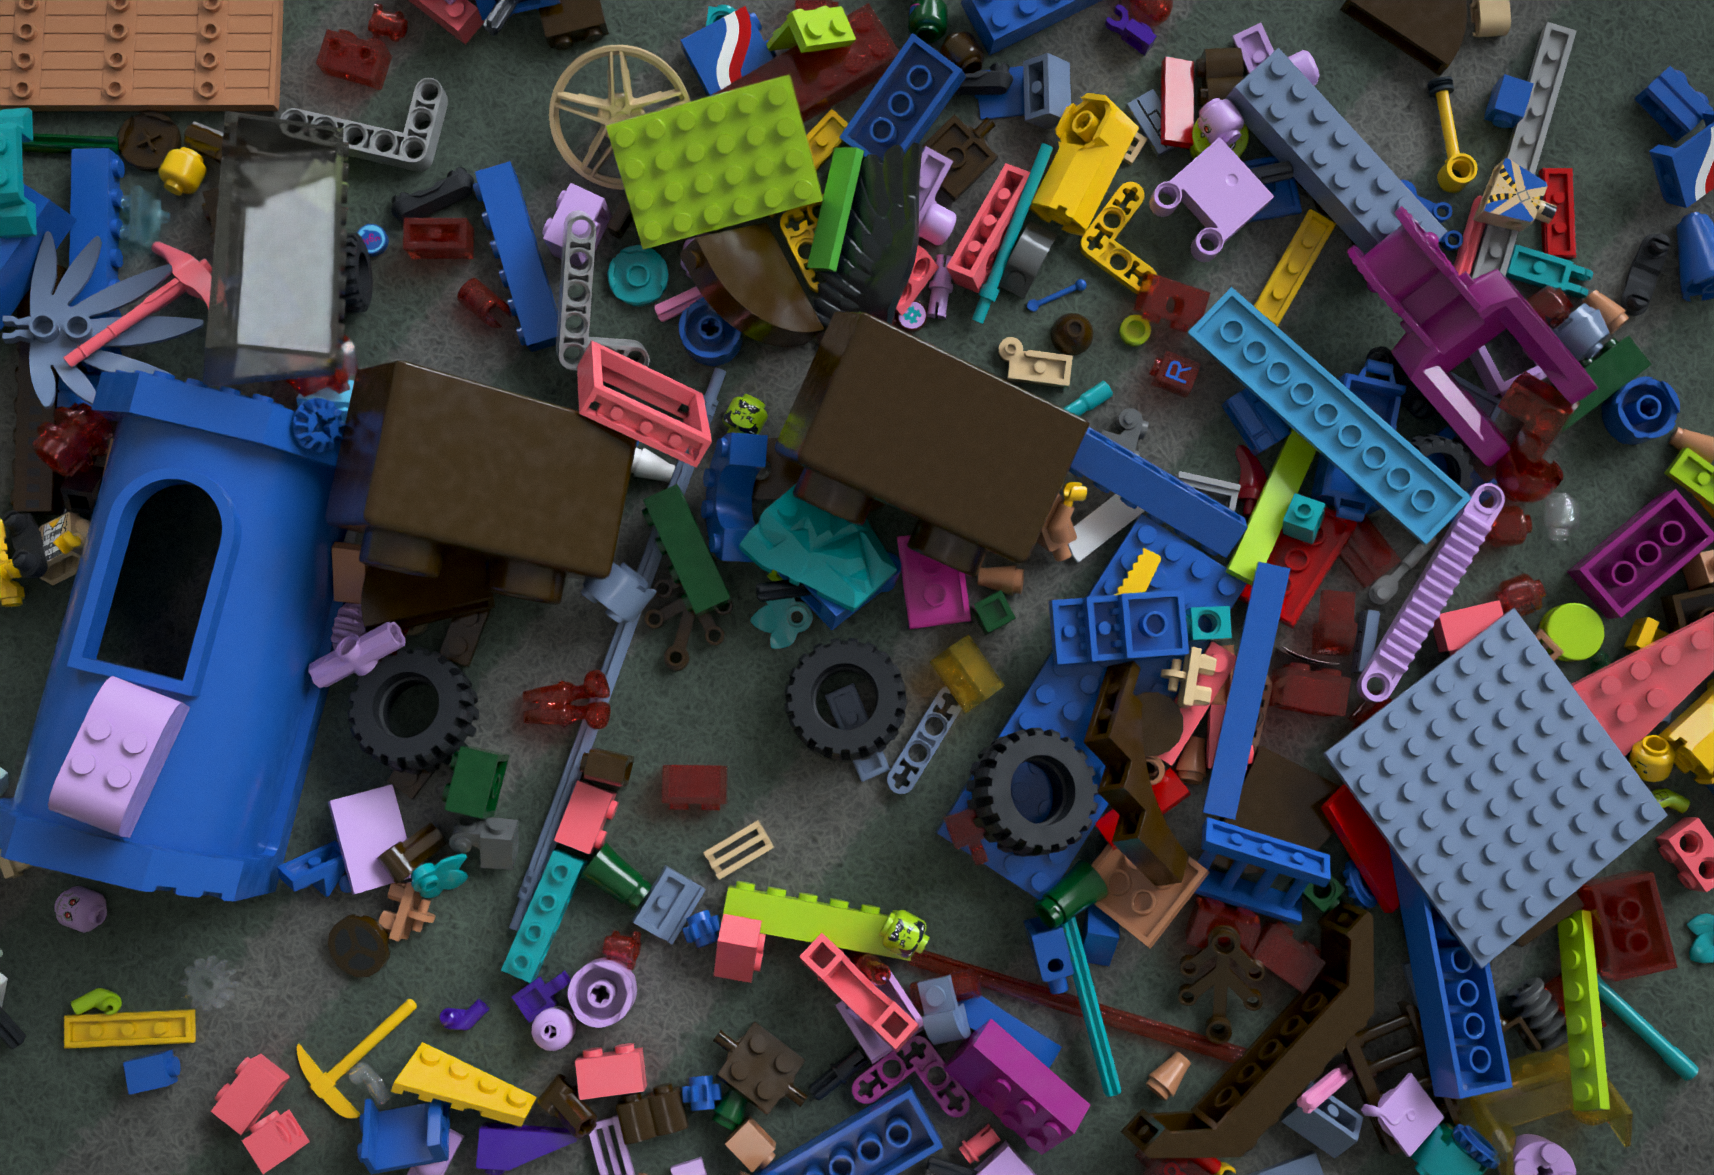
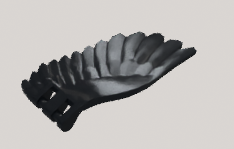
M914 142L906 153H904L900 145H893L884 153V161L881 157L868 154L863 160L836 272L820 271L826 282L817 284L818 293L821 298L814 301V308L824 330L815 337L819 342L813 348L815 352H817L835 312H865L892 325L897 304L912 273L918 247L919 182L922 146L920 143Z

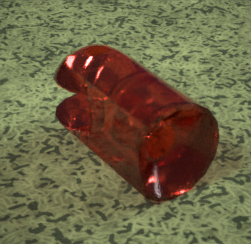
M471 278L460 288L457 300L490 327L502 328L488 314L490 309L495 306L511 318L509 306L477 278Z

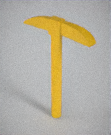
M407 999L328 1073L325 1072L323 1074L298 1043L297 1055L299 1064L306 1079L311 1084V1089L319 1098H323L336 1113L350 1119L360 1117V1113L335 1087L336 1082L417 1008L415 1001Z

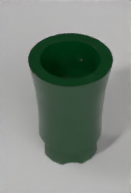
M605 842L579 876L580 879L601 889L619 903H625L633 911L652 887L649 882L643 879L644 876L623 860L607 842Z
M1078 861L1054 887L1043 894L1042 899L1035 903L1034 909L1042 923L1050 929H1056L1089 906L1106 898L1108 890L1100 874L1090 864Z

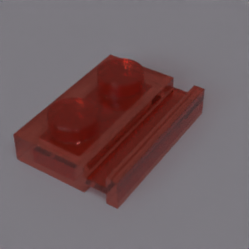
M1365 514L1362 522L1355 521L1357 522V528L1339 555L1340 559L1363 588L1368 587L1373 581L1401 561Z

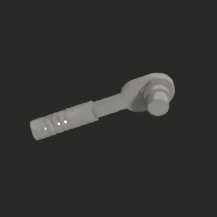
M1433 537L1425 546L1419 542L1390 576L1380 577L1369 590L1371 601L1380 605L1387 603L1396 594L1398 581L1438 542L1437 539Z

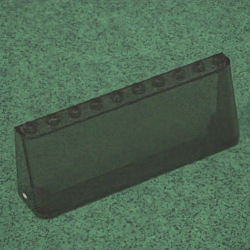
M225 111L208 325L205 340L203 385L223 386L335 375L336 368H343L344 349L338 348V344H343L345 324L338 323V319H344L345 299H339V295L345 294L346 276L340 275V271L345 272L346 252H341L340 248H346L347 229H341V226H346L348 207L341 206V204H347L348 185L342 184V182H347L349 169V163H343V161H348L349 142L343 141L344 128Z

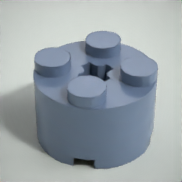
M614 562L609 577L604 580L585 579L582 583L584 588L581 591L591 602L596 604L598 601L608 608L605 613L620 624L622 621L628 623V621L634 622L657 593L655 589H647L650 584L628 565L622 563L618 566Z

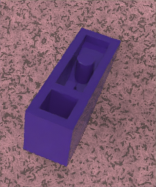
M485 1122L479 1128L476 1168L485 1169V1173L491 1175L504 1174L505 1170L509 1171L574 1143L578 1138H575L567 1128L532 1125H522L520 1127L512 1124Z

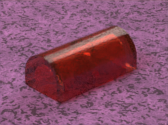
M973 968L946 974L951 975L957 1002L982 996L979 979ZM919 981L912 982L910 984L912 1004L923 1010L917 985Z

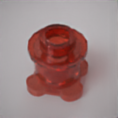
M376 3L368 23V31L372 32L373 39L379 40L380 35L389 37L393 42H398L400 37L404 38L408 29V21L404 19V14L401 11H396L395 13L385 11L382 4Z
M614 931L611 936L607 935L605 938L603 954L607 955V960L627 962V969L634 970L642 945L640 942L641 933L635 931L632 937L620 935L619 931Z

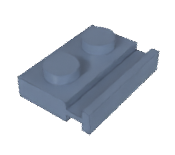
M665 865L632 918V922L673 944L685 925L686 918L691 915L706 889Z

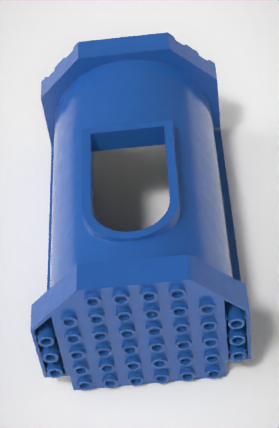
M121 370L101 373L91 410L118 422L15 795L14 798H0L1 857L144 892H154L155 890L170 891L173 888V893L179 896L199 898L202 895H209L232 902L276 892L279 880L277 866L282 865L285 858L330 687L319 688L315 685L308 672L310 663L334 651L333 642L331 641L332 627L335 623L334 618L337 617L338 610L346 603L334 601L332 546L334 542H344L348 530L330 526L325 519L341 440L337 442L335 449L324 452H313L305 449L297 441L293 432V417L296 411L284 408V405L273 402L274 399L267 396L253 394L252 398L241 395V391L233 388L220 386L219 390L208 387L207 383L187 378L186 382L175 379L174 375L154 370L153 374L135 370L134 373ZM317 418L318 425L311 432H325L323 426L327 424L326 419ZM179 484H191L202 488L215 502L221 516L222 536L183 680L97 660V654L129 538L140 508L153 494L164 488ZM111 676L180 701L190 707L130 838L107 832L51 811L48 808L53 785L97 693Z

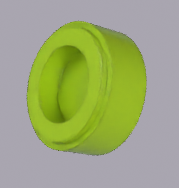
M1130 315L1121 323L1119 334L1125 344L1136 347L1148 340L1151 334V326L1145 317Z

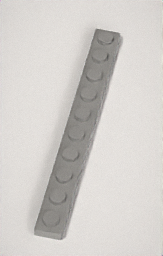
M1547 22L1542 28L1527 79L1528 82L1534 83L1524 118L1513 127L1505 158L1512 160L1534 175L1576 35V30ZM1490 224L1485 225L1470 274L1472 279L1495 269H1498L1504 276L1506 275L1518 231Z

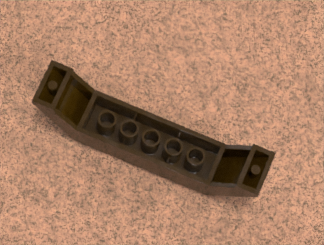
M1341 901L1331 911L1327 910L1317 921L1322 928L1320 971L1190 1111L1148 1113L1142 1108L1120 1132L1148 1158L1242 1157L1246 1152L1252 1150L1257 1144L1258 1138L1268 1128L1278 1122L1282 1112L1290 1104L1297 1101L1305 1087L1323 1073L1324 1067L1329 1061L1345 1049L1346 1043L1356 1032L1364 1029L1368 1019L1374 1014L1373 916L1368 911Z

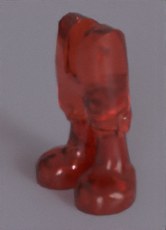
M591 670L585 675L584 684L575 686L571 682L562 680L558 684L523 691V703L540 704L538 709L523 711L524 723L566 727L580 719L586 720L588 726L593 730L605 728L611 714V708L607 702H592L582 706L571 705V702L579 699L608 698L610 696V688L606 676L600 670Z

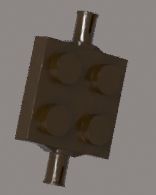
M954 114L922 145V150L924 146H927L953 161L939 189L943 190L954 202L997 161L998 156L987 146L984 137L995 127L994 122H990L988 117L974 129L965 125Z
M756 1022L737 1041H734L722 1030L716 1035L713 1042H716L728 1052L725 1063L716 1074L718 1079L766 1115L771 1112L778 1100L784 1096L788 1097L799 1107L803 1105L808 1095L801 1092L793 1083L797 1072L806 1061Z

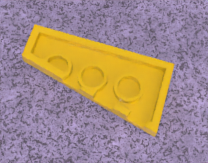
M423 1042L399 1074L391 1089V1092L401 1095L403 1091L419 1094V1100L430 1103L433 1098L451 1103L450 1108L460 1111L469 1108L479 1110L480 1116L520 1127L526 1120L537 1098Z

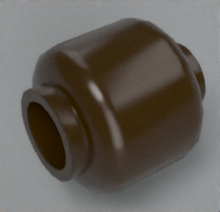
M953 32L945 38L940 48V54L961 68L965 74L981 70L985 55L971 33Z

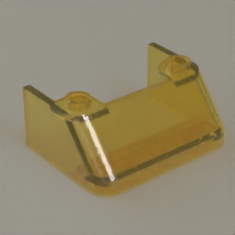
M1568 1043L1547 1052H1535L1509 1060L1508 1064L1513 1088L1468 1097L1480 1134L1498 1152V1158L1501 1163L1497 1168L1502 1175H1514L1513 1149L1516 1145V1134L1512 1127L1569 1109L1574 1117L1583 1124L1594 1126L1608 1122L1623 1146H1631L1633 1112L1608 1077L1610 1110L1574 1111Z

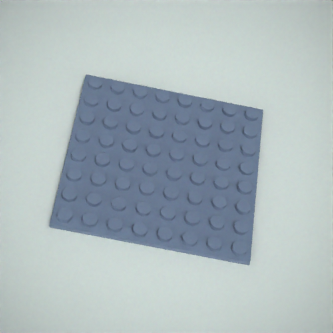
M1515 608L1501 616L1323 753L1478 968H1483L1668 816Z

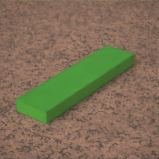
M839 147L834 149L807 268L811 270L836 272L864 154V151L857 147Z

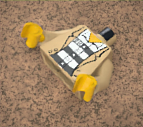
M65 506L60 508L58 518L39 528L48 564L46 573L40 579L51 585H55L76 574L90 521L80 517L79 513L67 512ZM12 559L0 565V576L4 581L22 577L19 569L13 566Z

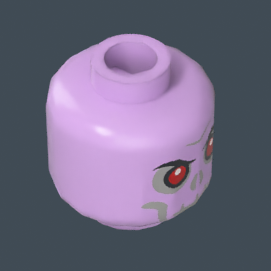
M1215 98L1200 109V117L1197 122L1198 127L1210 144L1220 137L1229 146L1241 137L1240 131L1244 126V118L1232 101Z
M75 886L64 891L55 903L58 922L83 933L96 928L103 923L107 916L106 899L104 896L82 886Z
M562 1006L544 1009L535 1017L532 1023L531 1033L533 1039L540 1048L546 1051L562 1049L572 1040L576 1032V1021L572 1013Z

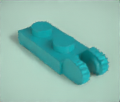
M1514 244L1505 277L1556 293L1584 299L1587 297L1589 290L1569 283L1568 280L1571 276L1581 281H1589L1593 277V271L1574 265L1572 261Z

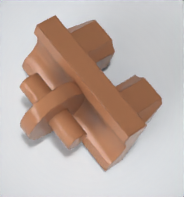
M411 882L391 883L388 898L401 903L397 913L384 910L378 923L382 925L386 932L390 933L389 939L400 941V939L409 938L411 929L421 932L424 922L433 923L436 916L428 912L431 901L421 899L422 897L419 892L414 891L411 886Z

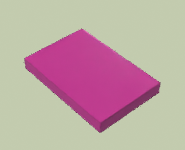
M911 535L897 537L909 630L971 621L965 574L909 549L907 543Z

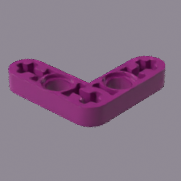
M921 1034L911 1037L900 1049L903 1050L905 1056L911 1052L912 1047L910 1044L915 1041L918 1045L921 1043L926 1045L923 1048L924 1055L922 1057L914 1054L908 1059L913 1064L909 1068L906 1067L903 1058L893 1050L858 1074L852 1083L854 1098L860 1103L870 1104L915 1071L947 1115L954 1118L961 1117L968 1112L970 1107V1098L967 1091L946 1071L945 1079L941 1083L934 1084L928 1080L927 1074L932 1067L938 1066L944 1069L946 1063L929 1039ZM888 1060H896L901 1065V1071L895 1077L886 1076L882 1070L884 1063ZM876 1069L880 1079L886 1085L881 1087L880 1082H877L872 1086V1095L868 1096L866 1093L860 1095L858 1093L861 1089L860 1081L864 1080L866 1083H870L875 1079V1075L871 1072ZM951 1081L955 1083L954 1086L950 1087L952 1093L956 1097L960 1095L964 1097L961 1100L962 1108L957 1109L955 1106L951 1108L947 1106L950 1103V1099L945 1091L941 1096L937 1093L945 1089Z

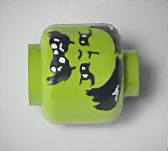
M744 394L743 397H734L722 418L723 424L728 428L727 433L759 435L768 419V413L764 409L766 405L748 394Z
M899 910L896 914L891 912L879 933L883 937V946L903 958H910L915 951L921 954L930 938L925 934L926 922L906 910Z

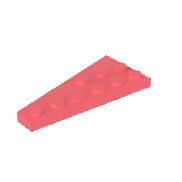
M1714 612L1571 684L1624 757L1632 750L1634 743L1646 737L1714 671Z

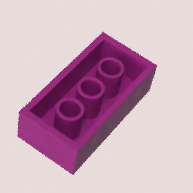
M1676 489L1657 495L1571 567L1567 573L1607 619L1622 618L1714 541V532Z
M992 1019L988 1020L968 1038L964 1039L944 1067V1070L976 1097L982 1106L991 1110L1001 1119L1006 1127L1015 1131L1026 1141L1030 1148L1036 1150L1041 1155L1075 1134L1090 1107L1086 1100Z

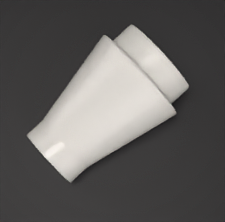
M636 448L631 473H634L633 477L669 483L675 465L666 462L646 448H643V450Z

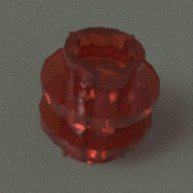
M75 402L70 408L60 406L54 410L53 418L57 425L46 421L42 422L37 427L39 437L32 443L34 451L41 461L53 471L63 476L68 474L72 476L78 470L83 472L89 471L93 467L90 453L102 457L109 452L107 441L113 436L111 433L112 427L101 414L92 411V407L85 403L77 404Z

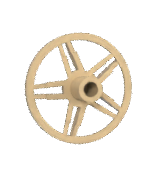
M607 45L595 48L582 54L568 65L555 85L549 107V121L554 142L564 160L582 177L603 187L625 190L621 178H613L598 173L604 162L613 153L611 144L593 169L587 167L604 136L609 138L606 126L647 114L643 106L675 96H679L680 100L651 112L690 102L688 92L677 73L665 61L651 52L628 45ZM613 55H620L624 92L615 93ZM608 56L607 99L580 93L577 95L564 92L571 77L581 67L595 59ZM626 56L642 59L655 66L670 80L675 89L634 98L632 96ZM564 99L599 108L596 115L576 107L573 108L560 103V101ZM559 109L601 124L583 162L573 154L564 139L560 126Z

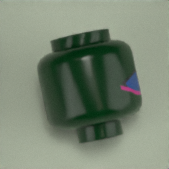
M914 0L909 8V33L915 34L925 43H933L943 37L948 23L947 5L942 0Z

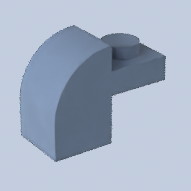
M951 975L919 981L917 985L924 1011L922 1021L930 1041L937 1045L968 1038L971 1035L965 1006L964 1003L957 1004Z

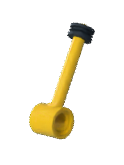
M1442 76L1427 83L1429 96L1431 98L1436 97L1448 158L1445 160V165L1439 170L1437 179L1443 190L1449 193H1457L1474 179L1478 168L1476 161L1470 155L1459 152L1449 94L1454 92L1453 79L1451 76ZM1452 169L1457 170L1462 178L1456 177Z

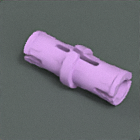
M944 254L936 255V264L939 268L934 273L933 280L929 282L931 295L926 313L927 317L935 318L936 308L939 306L938 319H946L948 296L953 291L952 277L946 268L952 258L950 255H947L945 267H943Z

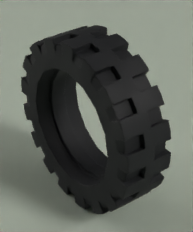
M1425 434V437L1419 435L1412 438L1413 441L1410 443L1425 457L1438 452L1445 457L1447 476L1465 492L1468 487H1471L1473 479L1470 478V473H1473V465L1469 463L1470 455L1467 451L1462 450L1463 446L1461 444L1434 434Z

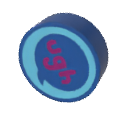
M366 224L358 230L357 233L366 244L369 256H378L387 249L389 243L388 235L380 226Z

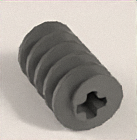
M1536 977L1524 980L1506 994L1508 996L1515 995L1516 998L1510 1002V1006L1512 1008L1522 1006L1523 1009L1517 1013V1016H1521L1522 1019L1529 1017L1530 1020L1525 1024L1530 1030L1536 1028L1537 1031L1533 1035L1537 1041L1542 1039L1544 1041L1540 1044L1542 1048L1539 1052H1547L1562 1046L1568 1041L1566 1017L1563 1012L1558 1011L1559 1006L1556 1001L1551 1000L1552 995L1549 990L1544 989L1545 984L1542 979Z

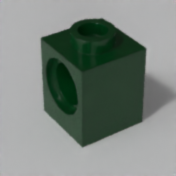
M1001 590L975 603L971 607L985 635L1016 619Z
M1331 875V880L1321 896L1316 897L1314 895V884L1312 883L1308 884L1301 896L1315 910L1325 912L1326 909L1331 911L1341 902L1342 897L1340 895L1346 889ZM1293 878L1289 884L1292 885L1296 878Z

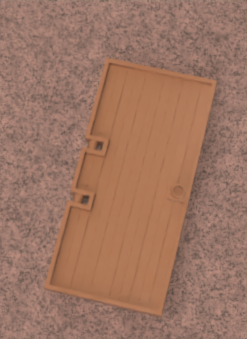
M0 0V110L30 108L32 111H279L283 0Z

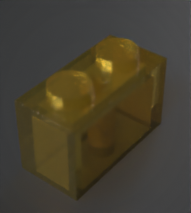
M969 634L930 661L932 667L965 713L1005 686Z

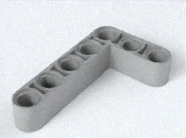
M421 79L415 87L403 133L295 108L286 110L282 114L280 126L287 136L299 145L422 172L427 170L433 163L448 106V97L436 79ZM430 93H438L434 100H426ZM431 121L428 128L424 130L418 129L422 122ZM303 123V127L299 131L293 132L295 125ZM327 130H333L330 137L322 138ZM363 136L361 143L352 145L356 137ZM393 143L389 151L381 152L385 144ZM423 150L419 158L411 159L414 151Z
M580 210L573 211L565 218L563 230L556 354L558 359L566 369L577 371V366L592 340L625 357L631 351H640L641 357L637 362L648 367L650 362L649 355L640 342L630 339L589 337L596 225L586 212ZM585 220L588 222L586 232L580 235L574 234L572 232L574 222ZM576 252L586 254L585 262L580 266L570 264V257ZM573 284H581L584 287L583 293L579 297L573 298L567 293L569 287ZM576 315L581 317L582 321L578 327L571 329L565 326L566 320L570 316ZM577 347L579 354L574 359H567L563 356L567 348Z

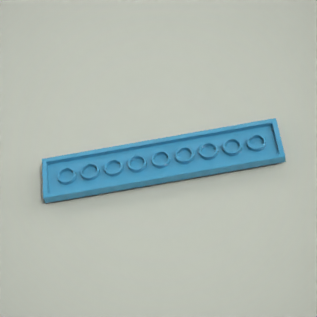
M1232 287L1188 331V336L1424 546L1471 500L1472 497Z

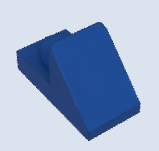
M336 841L277 866L279 878L294 892L313 884L325 897L331 894L346 870L340 846Z

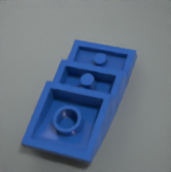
M1183 590L1124 593L1048 601L1054 665L1189 654Z

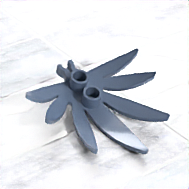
M49 231L45 233L32 276L30 316L17 319L14 316H3L5 326H14L18 330H15L13 333H2V339L5 344H13L19 341L30 343L29 367L34 390L45 409L52 407L56 396V382L51 367L56 369L60 378L72 392L82 400L93 405L96 394L94 387L76 366L71 368L63 357L76 349L77 345H82L107 328V325L109 326L121 318L90 319L91 317L116 311L141 299L173 272L171 264L160 266L122 280L93 294L75 306L69 307V304L81 293L90 280L99 259L102 241L99 236H95L69 266L54 295H52L57 278V254L52 234ZM147 316L103 347H136L160 343L196 331L204 326V322L201 319ZM97 350L81 361L103 372L121 370L134 373L135 370L153 374L154 370L171 374L147 363L103 350Z

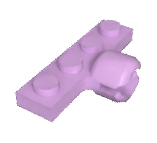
M1262 23L1252 26L1232 37L1235 47L1242 50L1243 65L1247 74H1250L1274 52ZM1302 50L1288 57L1313 86L1317 84L1319 79L1318 68L1308 51Z
M924 146L919 182V237L935 245H943L955 226L956 215L954 212L937 204L935 196L953 161Z

